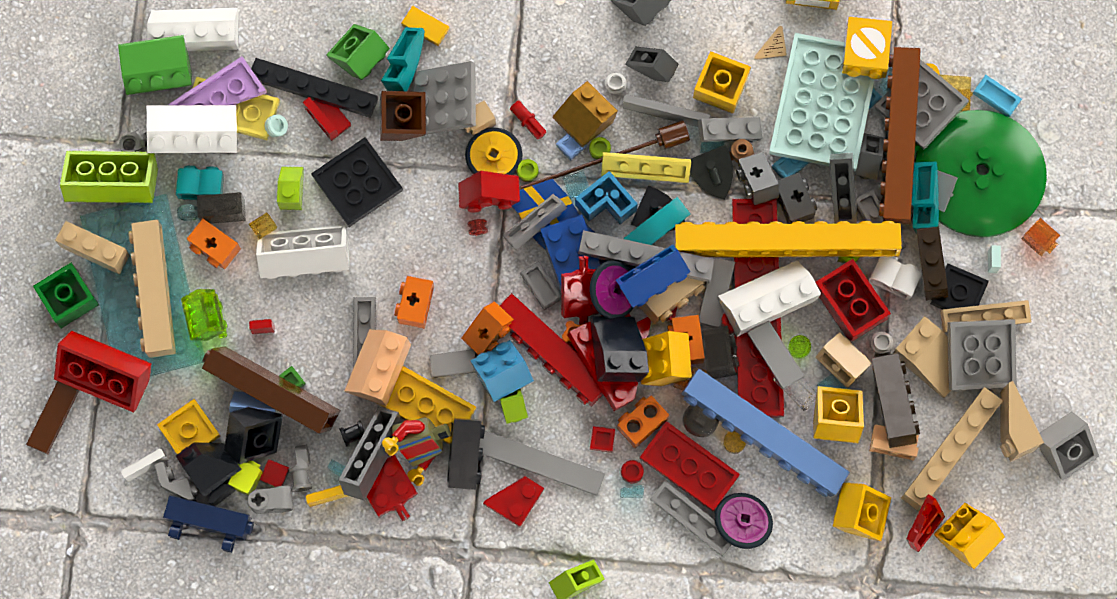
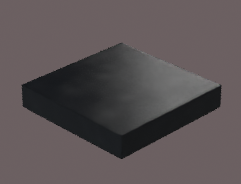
M947 263L945 273L948 298L931 300L930 304L942 310L979 306L989 280Z

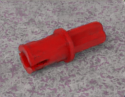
M520 100L516 101L510 107V111L522 122L521 126L526 127L536 139L544 137L546 130L535 119V114H531Z

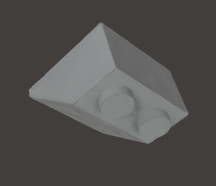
M1072 411L1040 432L1044 443L1039 448L1061 480L1066 479L1099 457L1088 423Z

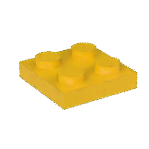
M195 399L157 424L177 454L194 442L212 443L220 437V434Z

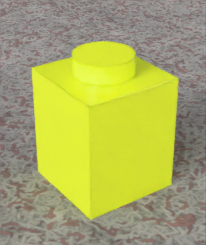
M254 461L240 464L239 466L242 470L233 475L228 482V485L247 496L256 489L263 473L259 469L261 465Z

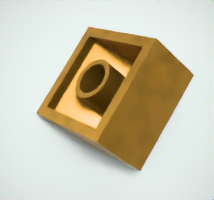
M586 81L571 93L552 118L583 148L614 122L618 110Z

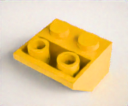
M964 503L934 533V536L951 553L973 569L1005 538L995 520L967 503Z

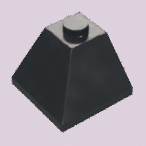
M194 442L176 455L181 466L203 496H206L242 470L238 463L224 450V443Z

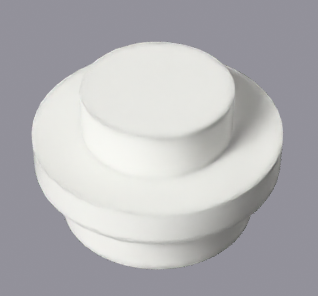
M612 73L607 76L605 88L609 93L620 94L626 89L627 82L622 74Z
M877 332L871 338V348L878 354H886L893 347V339L886 332Z

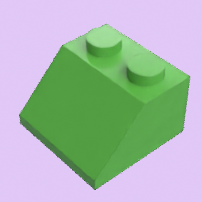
M353 24L326 56L352 77L363 80V78L371 73L372 68L384 59L390 48L374 30Z

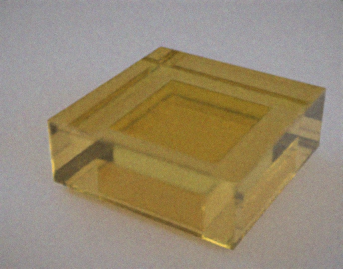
M267 212L249 223L250 228L258 239L263 238L278 228Z

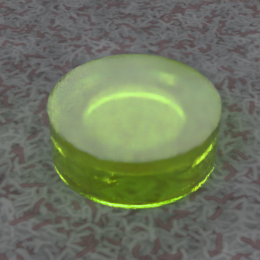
M803 335L794 336L788 345L789 353L798 359L805 358L811 351L810 340Z

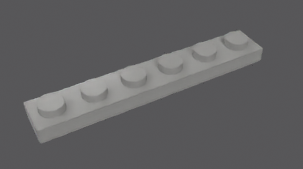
M583 230L578 254L608 261H619L626 265L637 267L666 248ZM679 251L691 271L687 274L686 278L704 282L711 281L715 259Z

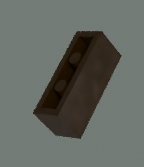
M939 226L917 229L926 301L948 298Z

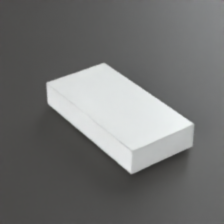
M158 449L122 469L121 473L130 482L155 468L154 464L165 462L169 459L162 449Z

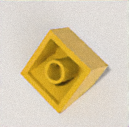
M818 386L813 417V438L859 443L864 428L863 391Z
M843 483L833 527L849 534L882 541L891 497L865 484Z

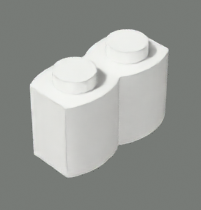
M884 256L879 258L869 282L900 298L910 300L922 273L918 271V267L912 264L904 265L899 263L895 256Z

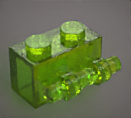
M196 289L181 298L191 341H208L217 335L219 338L228 336L226 328H228L227 322L223 319L221 311L223 305L219 301L215 289Z

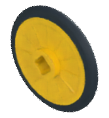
M496 127L486 128L476 133L468 142L465 151L467 166L473 174L479 171L514 175L523 156L522 147L518 139L511 132ZM491 152L498 154L496 158L490 156Z

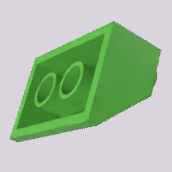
M184 35L118 44L121 73L126 95L192 85V69Z

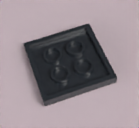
M366 137L311 173L313 179L348 227H351L403 191L402 186Z

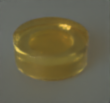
M733 431L725 435L723 446L726 451L731 454H738L744 450L746 443L740 439V434Z

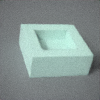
M992 245L988 250V273H997L1001 268V246Z

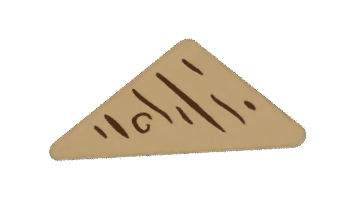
M779 26L755 55V59L787 55L782 26Z

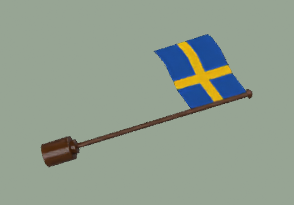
M682 120L659 128L658 134H655L656 139L617 153L627 154L658 143L659 147L663 146L664 149H668L690 141V137ZM602 158L519 186L520 202L512 205V208L523 219L554 194L564 202L567 209L545 227L580 216L568 195L553 179L602 162ZM586 224V226H587V228H588V231L595 233V231H593V230ZM540 232L533 236V239L545 249Z

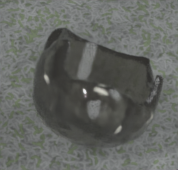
M689 405L682 417L685 429L696 437L704 438L712 435L718 427L719 420L716 418L710 419L702 413L703 409L699 406Z

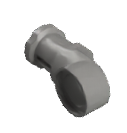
M147 128L141 131L137 129L121 137L119 140L120 150L139 152V150L146 148ZM132 140L135 142L134 149H124L123 146L126 141Z
M307 444L295 446L297 466L289 468V473H292L293 479L292 492L307 491L312 489L307 472L311 463Z

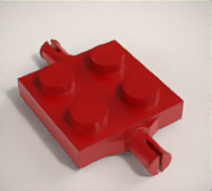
M588 256L579 257V269L571 273L561 274V315L563 318L579 317V325L588 323V316L599 313L590 298V281L596 269L588 268Z
M395 455L387 458L367 498L378 517L396 510L403 522L406 519L402 512L407 519L411 517L404 505L409 499L418 495Z

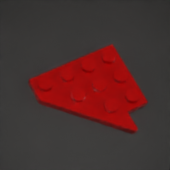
M648 317L636 322L642 339L647 338L649 334L651 320ZM591 321L570 331L567 334L568 338L613 411L631 403L635 399L638 382H597Z

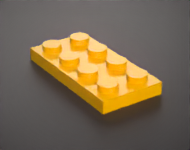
M404 366L401 369L387 406L378 404L383 408L399 412L400 417L405 420H416L426 417L431 420L435 427L447 424L450 432L452 418L471 419L477 409L471 403ZM450 437L442 439V441L450 445Z

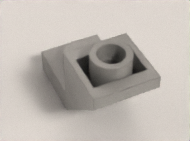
M164 462L154 464L162 488L182 499L197 502L195 496L199 495L194 482L191 483L187 477L172 482L175 476L171 466L167 467Z

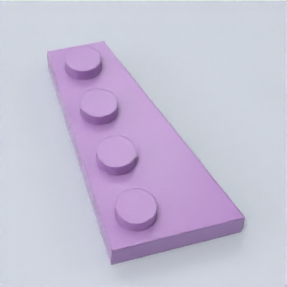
M241 56L169 105H236L266 94L267 91Z

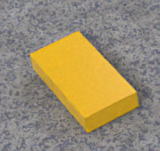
M414 6L411 7L401 22L403 27L423 28L425 31L424 39L437 46L440 45L450 29L448 25Z
M341 485L307 494L306 500L309 507L347 497V495H344Z

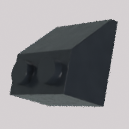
M251 407L230 412L224 450L239 465L277 453L283 415Z

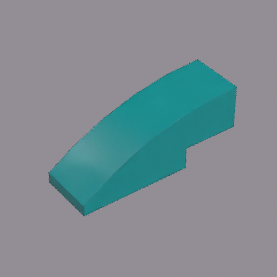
M405 27L387 57L390 66L381 80L387 91L408 90L421 56L425 33L423 28Z
M937 162L914 163L912 228L916 234L917 229L939 226Z
M676 197L623 239L652 245L672 230L675 225H678L690 216L691 213L682 201Z

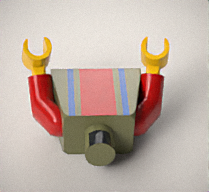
M426 417L416 420H405L403 423L393 425L392 438L388 437L382 441V446L389 456L395 455L399 450L413 467L418 466L416 469H411L407 474L409 480L416 486H420L424 482V476L421 474L423 470L426 471L433 459L442 453V439L451 436L447 424L435 427L431 420Z

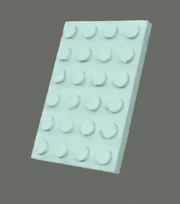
M795 33L771 141L770 155L830 166L831 154L853 153L854 171L856 172L875 79L862 75L851 77L842 73L845 42Z

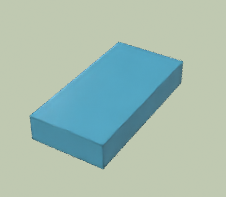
M987 75L984 76L972 93L1008 117L1011 116L1022 98Z

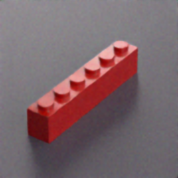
M511 293L500 304V307L514 319L509 325L512 340L518 345L522 343L527 347L526 352L535 360L539 358L544 363L543 368L551 375L555 373L560 378L559 382L567 390L571 388L577 393L576 398L582 404L586 405L588 403L592 407L603 396V393L579 354Z

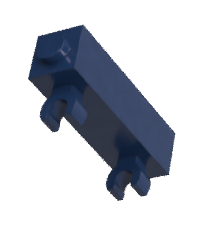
M170 495L163 516L166 521L172 522L168 533L170 538L180 540L182 527L186 525L225 535L221 549L230 553L233 552L235 539L246 540L247 535H251L254 522H251L252 518L247 514Z

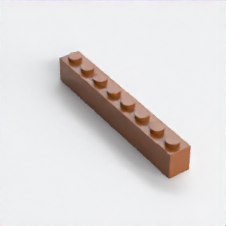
M894 47V54H889V67L893 68L892 75H888L887 88L891 89V96L886 97V110H890V118L885 117V131H889L888 139H884L883 152H887V160L882 161V173H886V182L881 181V195H885L884 203H880L879 216H883V221L910 225L921 48Z

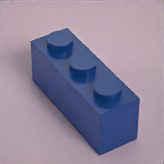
M671 245L616 279V282L632 307H639L644 305L651 296L665 292L668 289L667 286L672 283L683 281L691 271L677 248Z

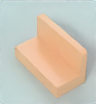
M874 425L869 451L915 460L919 449L917 448V443L889 448L885 426Z

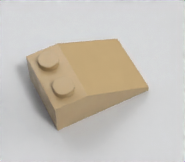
M924 316L899 344L893 354L898 353L900 361H904L905 366L941 397L945 398L951 391L949 390L948 337L940 328Z
M1013 381L1009 382L1000 392V399L1003 400L1000 404V442L1002 444L1000 448L1006 458L1008 457L1010 462L1034 452L1044 443Z

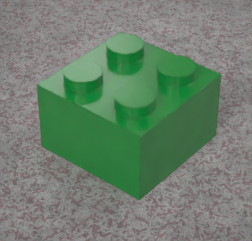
M72 262L33 285L51 317L61 329L99 306L96 298Z

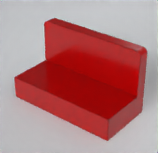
M310 97L303 101L305 110L331 141L351 127L350 121L339 108L315 100L312 101Z

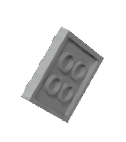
M921 59L915 143L925 150L969 103V100ZM891 89L875 105V109L887 118H890V110H886V97L891 96Z
M463 62L415 72L414 92H425L426 135L476 126L474 62Z
M1014 319L947 322L949 390L983 389L984 387L986 389L1004 388L1011 381L1017 387L1016 328Z

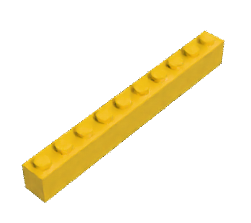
M778 221L769 224H760L759 222H748L747 224H738L736 222H726L725 224L682 222L675 225V247L680 252L703 257L900 256L902 249L901 223L884 221L882 223L862 221L859 224H850L847 221H840L836 224H827L824 221H818L814 224H805L801 221H796L792 224H783Z

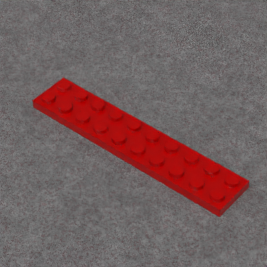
M777 198L758 205H754L752 199H732V222L738 224H747L748 222L769 224L777 221ZM733 257L735 262L734 289L779 269V257ZM780 317L770 323L782 340ZM744 333L738 337L736 336L738 396L769 417H784L783 389L748 334Z

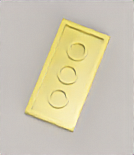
M196 77L193 88L206 79ZM263 94L236 104L237 133L268 140L269 134L265 130V121L268 117L276 115L280 99Z

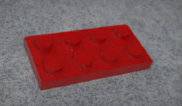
M667 421L639 457V459L712 512H714L740 476L738 472Z

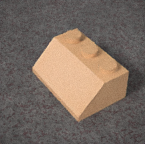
M369 329L344 391L387 406L411 347L408 338L387 330Z

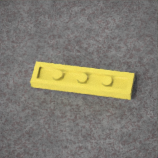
M603 152L601 176L610 171L614 177L689 183L691 159Z

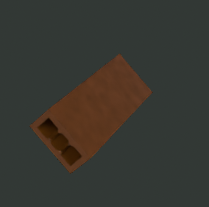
M226 346L212 348L203 357L202 361L204 364L201 369L319 434L330 431L341 412L340 409Z

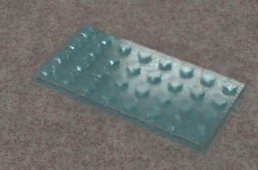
M167 194L155 196L153 203H128L81 215L83 229L124 247L130 254L120 275L90 261L109 346L152 363L150 376L204 363L202 360L205 352ZM159 220L163 231L176 354L149 358L145 352H142L140 339L144 337L143 330H140L138 325L141 309L137 308L136 295H139L138 287H135L133 274L137 272L136 265L133 266L131 260L134 244H130L129 231H132L131 223Z

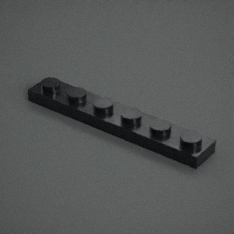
M255 58L251 68L261 84L305 98L310 97L312 100L371 118L378 101L377 95L259 58Z

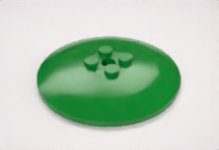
M968 110L959 112L925 150L921 147L919 148L915 158V163L937 162V170L958 178L952 192L954 195L950 197L945 212L939 210V222L947 228L967 236L993 237L1016 229L1035 212L1046 188V163L1034 137L1017 121L993 111ZM984 165L988 169V173L981 175L977 172L976 167Z

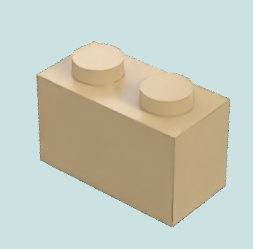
M840 332L815 357L847 389L872 364Z

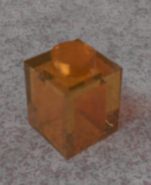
M1039 218L1021 239L1042 256L1046 251L1050 254L1059 245L1056 241L1060 234L1042 218Z

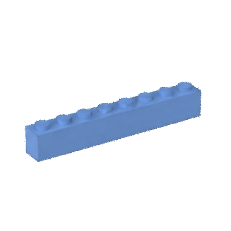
M700 369L693 374L681 392L685 402L695 407L697 405L702 408L704 415L710 419L716 418L721 421L723 428L729 432L735 431L740 434V439L748 445H756L760 448L759 452L767 458L772 456L779 461L778 465L786 471L792 470L798 474L796 477L805 484L811 483L817 487L815 490L824 497L836 495L850 473Z

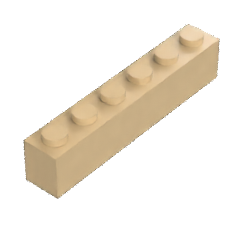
M159 220L131 223L132 231H129L130 244H134L131 260L133 266L136 265L137 272L133 274L135 287H138L139 295H136L137 308L141 309L138 325L139 329L143 330L144 337L140 339L141 350L149 358L176 354L162 225Z
M984 387L901 499L919 512L928 494L933 496L1003 400Z

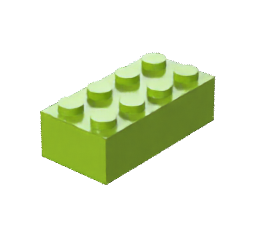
M66 151L60 180L64 202L153 203L158 174L155 153Z

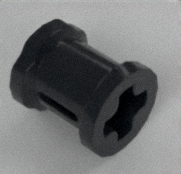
M361 420L351 427L339 428L346 447H349L350 443L360 440L365 432Z

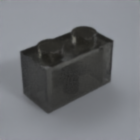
M241 192L197 196V212L200 221L202 218L210 224L246 221L245 199Z
M728 326L702 330L707 374L714 379L738 375L737 367H740L738 354L734 353V346H737L735 333H731Z

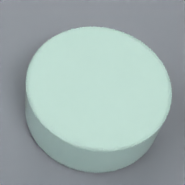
M281 115L270 116L265 121V130L272 137L282 136L288 129V123Z

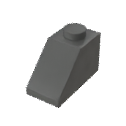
M635 46L625 63L631 69L655 81L663 82L670 81L679 65L664 49Z
M867 133L863 134L855 175L863 179L877 180L883 157L884 137Z

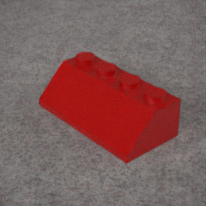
M71 331L58 343L54 380L134 413L149 383L152 363Z

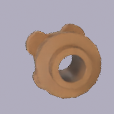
M739 139L732 144L729 154L731 160L738 163V159L754 155V151L749 141Z

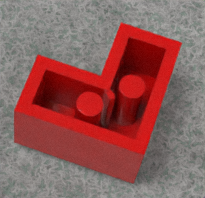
M479 171L458 183L459 208L468 209V212L471 213L480 212L482 208L492 205L498 206L499 209H510L512 205L520 202L519 176Z

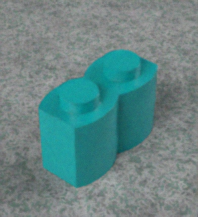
M191 165L179 168L176 196L178 199L222 201L224 174L219 168L213 166L201 170Z

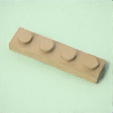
M1028 300L940 310L944 333L948 332L947 322L1014 319L1015 325L1032 322Z

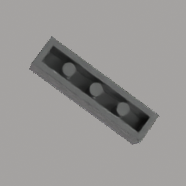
M378 406L339 478L344 495L365 501L389 456L382 446V441L388 437L392 438L393 425L402 423L399 412Z

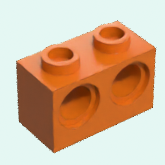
M652 395L647 399L645 397L641 398L634 405L636 407L634 411L630 414L627 411L618 419V431L635 449L669 419V414ZM652 408L656 411V416L648 418L645 416L644 410ZM636 423L640 429L632 433L628 431L627 425Z

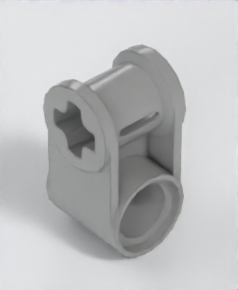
M277 486L269 489L254 490L248 496V504L256 514L292 511L291 487ZM259 497L262 498L263 501L261 502V506H257L255 503L257 502V498Z

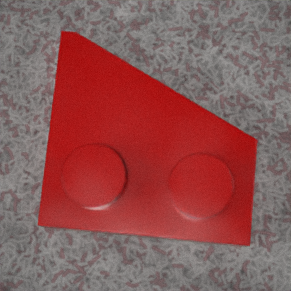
M524 476L486 499L483 505L518 527H521L543 493L544 487Z
M929 494L926 496L906 538L910 547L917 552L922 549L945 518L936 498Z

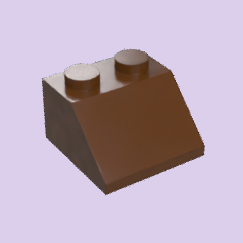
M381 91L380 141H405L425 136V92Z

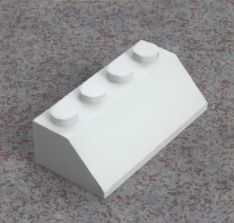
M238 8L151 11L147 23V40L184 35L187 52L238 50Z
M147 105V153H237L236 105Z
M340 225L259 233L256 257L260 278L274 279L279 276L296 277L300 274L311 273L316 275L322 272L349 270L347 226Z
M794 261L721 294L717 298L738 337L767 321L771 322L817 301L821 293L812 275L798 261Z

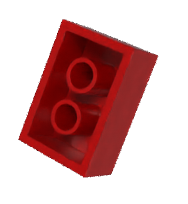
M854 259L849 260L815 282L821 293L819 296L820 300L851 343L888 320L891 314Z

